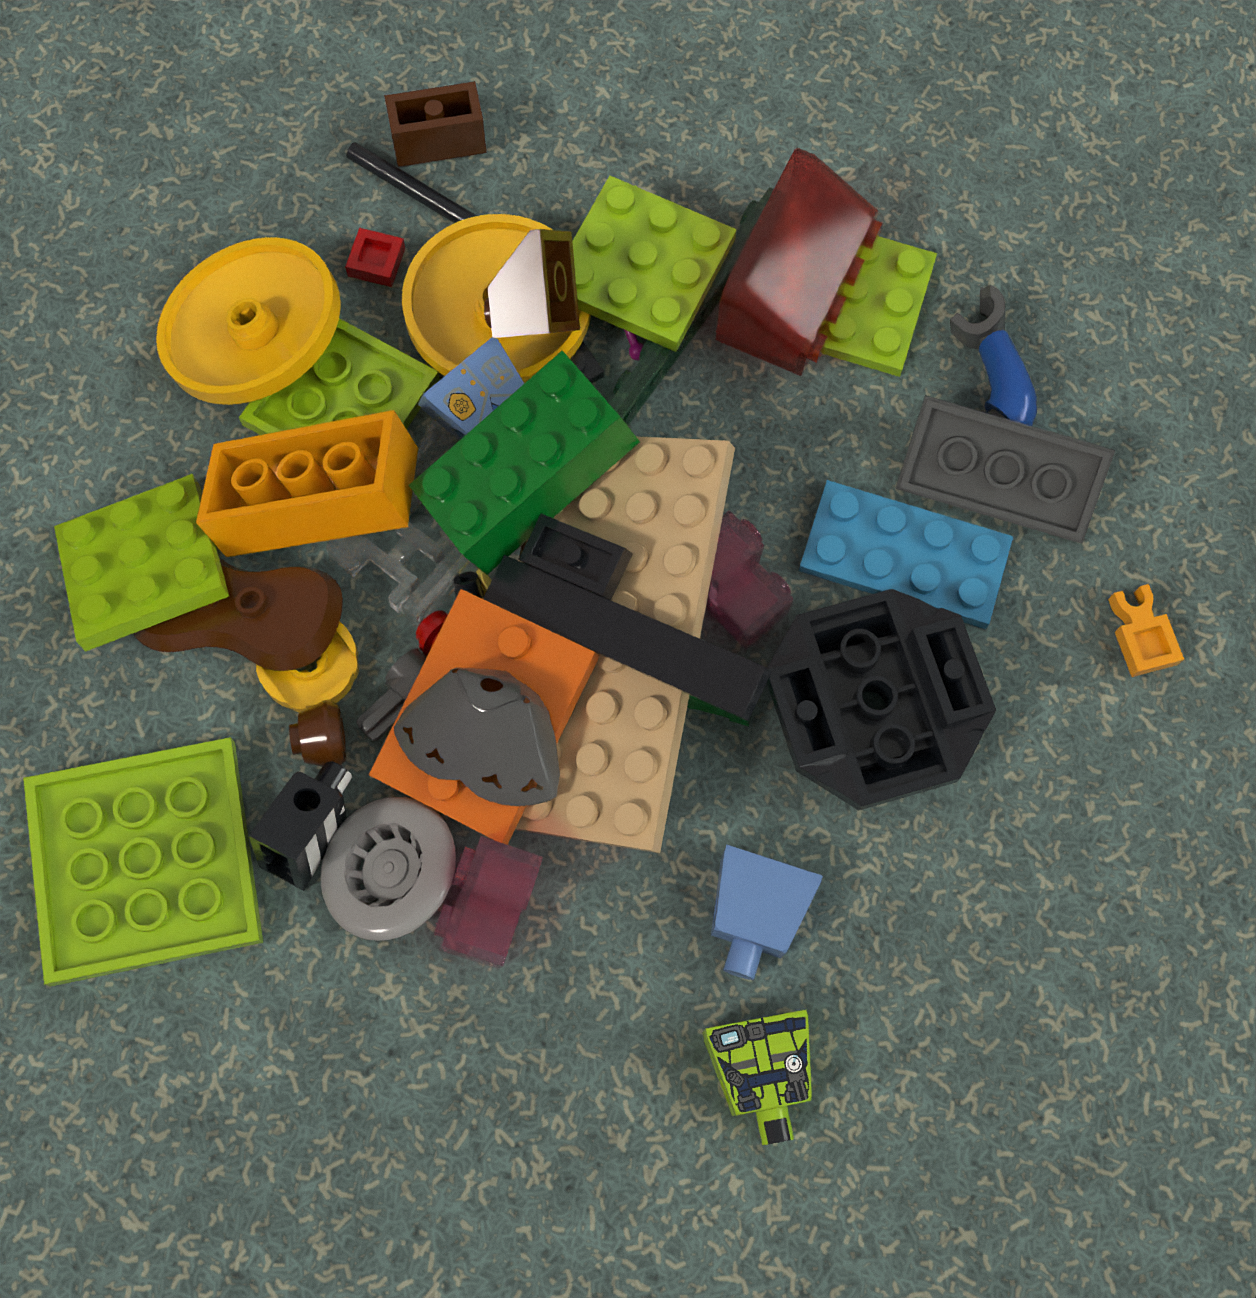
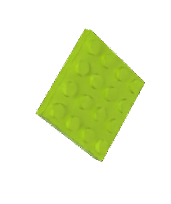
M231 737L23 778L44 985L56 986L264 943L236 746Z

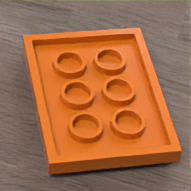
M460 589L369 776L500 844L508 845L526 806L494 803L477 796L460 779H437L428 775L407 758L394 734V726L405 708L451 669L460 667L504 670L526 684L540 696L549 711L557 745L600 655ZM485 678L480 683L482 689L488 692H495L503 688L501 682L491 678ZM527 697L523 700L524 703L530 702ZM403 727L404 732L409 734L410 741L413 744L412 727ZM436 748L431 753L426 754L428 758L435 757L439 762L444 763ZM496 774L490 777H482L484 782H493L498 788H502ZM532 779L521 791L525 792L531 788H536L537 783Z

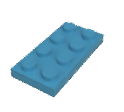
M827 480L798 571L871 594L894 589L918 598L937 609L944 608L961 615L964 623L986 629L990 624L1013 536Z

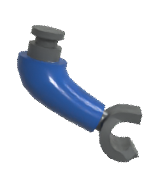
M988 285L985 288L980 287V314L988 318L980 323H970L959 313H956L950 319L951 333L968 348L979 349L991 388L990 399L984 404L986 412L1032 426L1037 414V395L1026 367L1011 338L1005 331L1006 306L1004 296L999 289L992 285Z

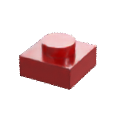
M359 228L345 266L348 277L392 287L406 249L404 238Z

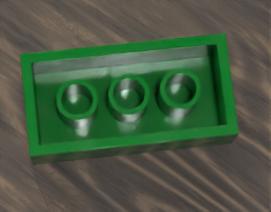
M561 351L408 486L459 552L488 575L501 563L504 555L510 556L529 539L540 514L551 518L555 517L639 444L640 441L606 399L569 357Z

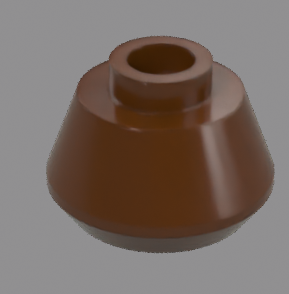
M323 700L298 714V723L289 725L293 755L302 754L304 763L322 767L330 761L339 765L346 761V738L339 705L330 700Z

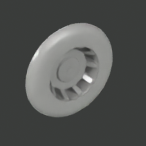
M408 797L378 799L360 807L348 816L331 838L321 866L322 895L334 920L347 932L363 939L375 941L399 938L416 930L428 921L447 896L455 872V845L447 823L435 809ZM394 834L395 838L388 839L389 835ZM409 836L411 837V844L408 843ZM377 843V845H376L370 852H368V850H369L374 844ZM364 859L363 869L359 871L361 861ZM364 883L366 889L361 890L360 884Z

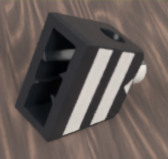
M330 761L322 766L315 778L302 772L293 774L249 835L261 869L303 891L305 890L321 863L331 838L347 818L344 797L342 795L352 779V775L347 769ZM308 806L314 809L312 811H305Z

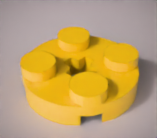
M339 622L331 643L316 662L318 667L311 672L307 670L299 672L296 669L274 671L256 664V672L260 683L274 701L281 706L300 713L323 700H330L336 704L345 697L359 674L358 650L348 629Z

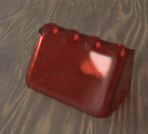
M798 147L792 153L727 280L720 300L715 339L801 377L809 360L815 363L819 361L828 340V336L823 334L828 322L837 324L847 301L846 297L841 296L846 284L853 287L856 285L865 264V260L860 258L864 247L871 250L874 248L883 227V223L876 220L879 210L815 154Z

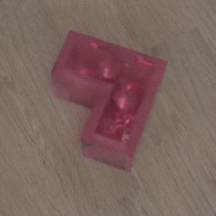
M728 510L722 516L705 609L747 650L789 613L794 598L790 595L791 590L788 584L780 575L775 572L768 573L759 564L765 545L762 543V537L758 530L748 520H739Z
M483 836L479 838L473 849L464 847L452 880L453 885L460 887L453 907L443 904L433 935L442 937L438 950L492 968H502L519 916L527 908L543 857Z

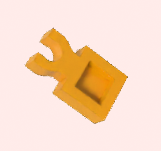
M1149 584L1140 586L1134 592L1135 598L1138 601L1137 607L1127 603L1123 591L1113 593L1108 599L1114 614L1125 624L1115 631V635L1131 677L1180 664L1184 657L1167 614L1154 617L1152 612L1154 598Z

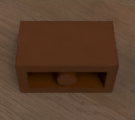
M475 81L384 95L398 167L487 153L484 122Z

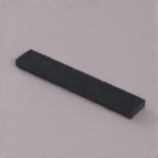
M504 555L483 598L597 654L746 721H749L772 672L765 666Z

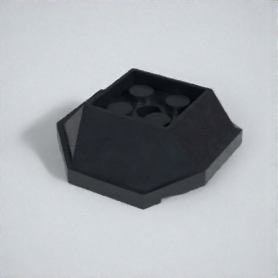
M894 589L796 615L767 667L772 671L767 685L796 772L858 811L956 783L963 775L984 731L996 712L994 702L961 615L944 608L937 609L918 598ZM865 692L879 694L885 702V709H871L864 703L862 694Z

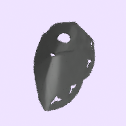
M460 667L451 669L410 703L394 726V734L400 747L416 767L437 779H460L472 792L483 799L501 805L527 806L547 802L557 796L560 770L556 737L549 711L536 692L507 671ZM485 678H491L501 682L503 688L495 692H488L482 689L480 683ZM527 697L530 702L524 703L523 700ZM403 727H412L413 744L410 741L409 734L404 732ZM436 748L444 763L439 762L435 757L428 758L426 754L431 753ZM496 774L502 788H498L493 782H484L482 777H490ZM532 779L538 785L543 786L542 790L531 788L525 792L521 791Z

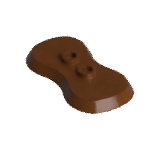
M220 559L229 597L133 633L134 637L141 644L159 652H179L195 648L217 647L234 651L266 669L274 671L295 670L317 660L331 643L341 619L343 606L342 591L337 581L329 574L313 567H285L257 572L236 568Z

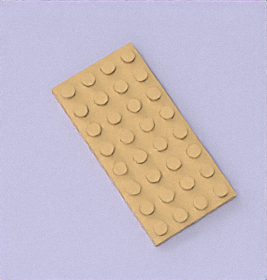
M636 436L640 443L569 503L553 519L615 543L633 553L611 601L700 639L735 447L725 440ZM527 541L521 545L519 558L524 550ZM600 655L557 743L560 770L557 796L547 802L527 805L515 830L660 853L689 694ZM537 784L536 789L542 790L543 786Z

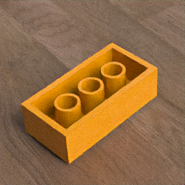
M394 410L215 443L211 452L196 523L225 557L406 528L409 523L413 493L408 485L415 478L418 446Z

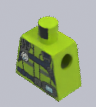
M807 1010L705 1028L702 1032L703 1039L731 1115L738 1116L755 1112L762 1145L793 1140L794 1135L788 1106L809 1102L812 1099Z

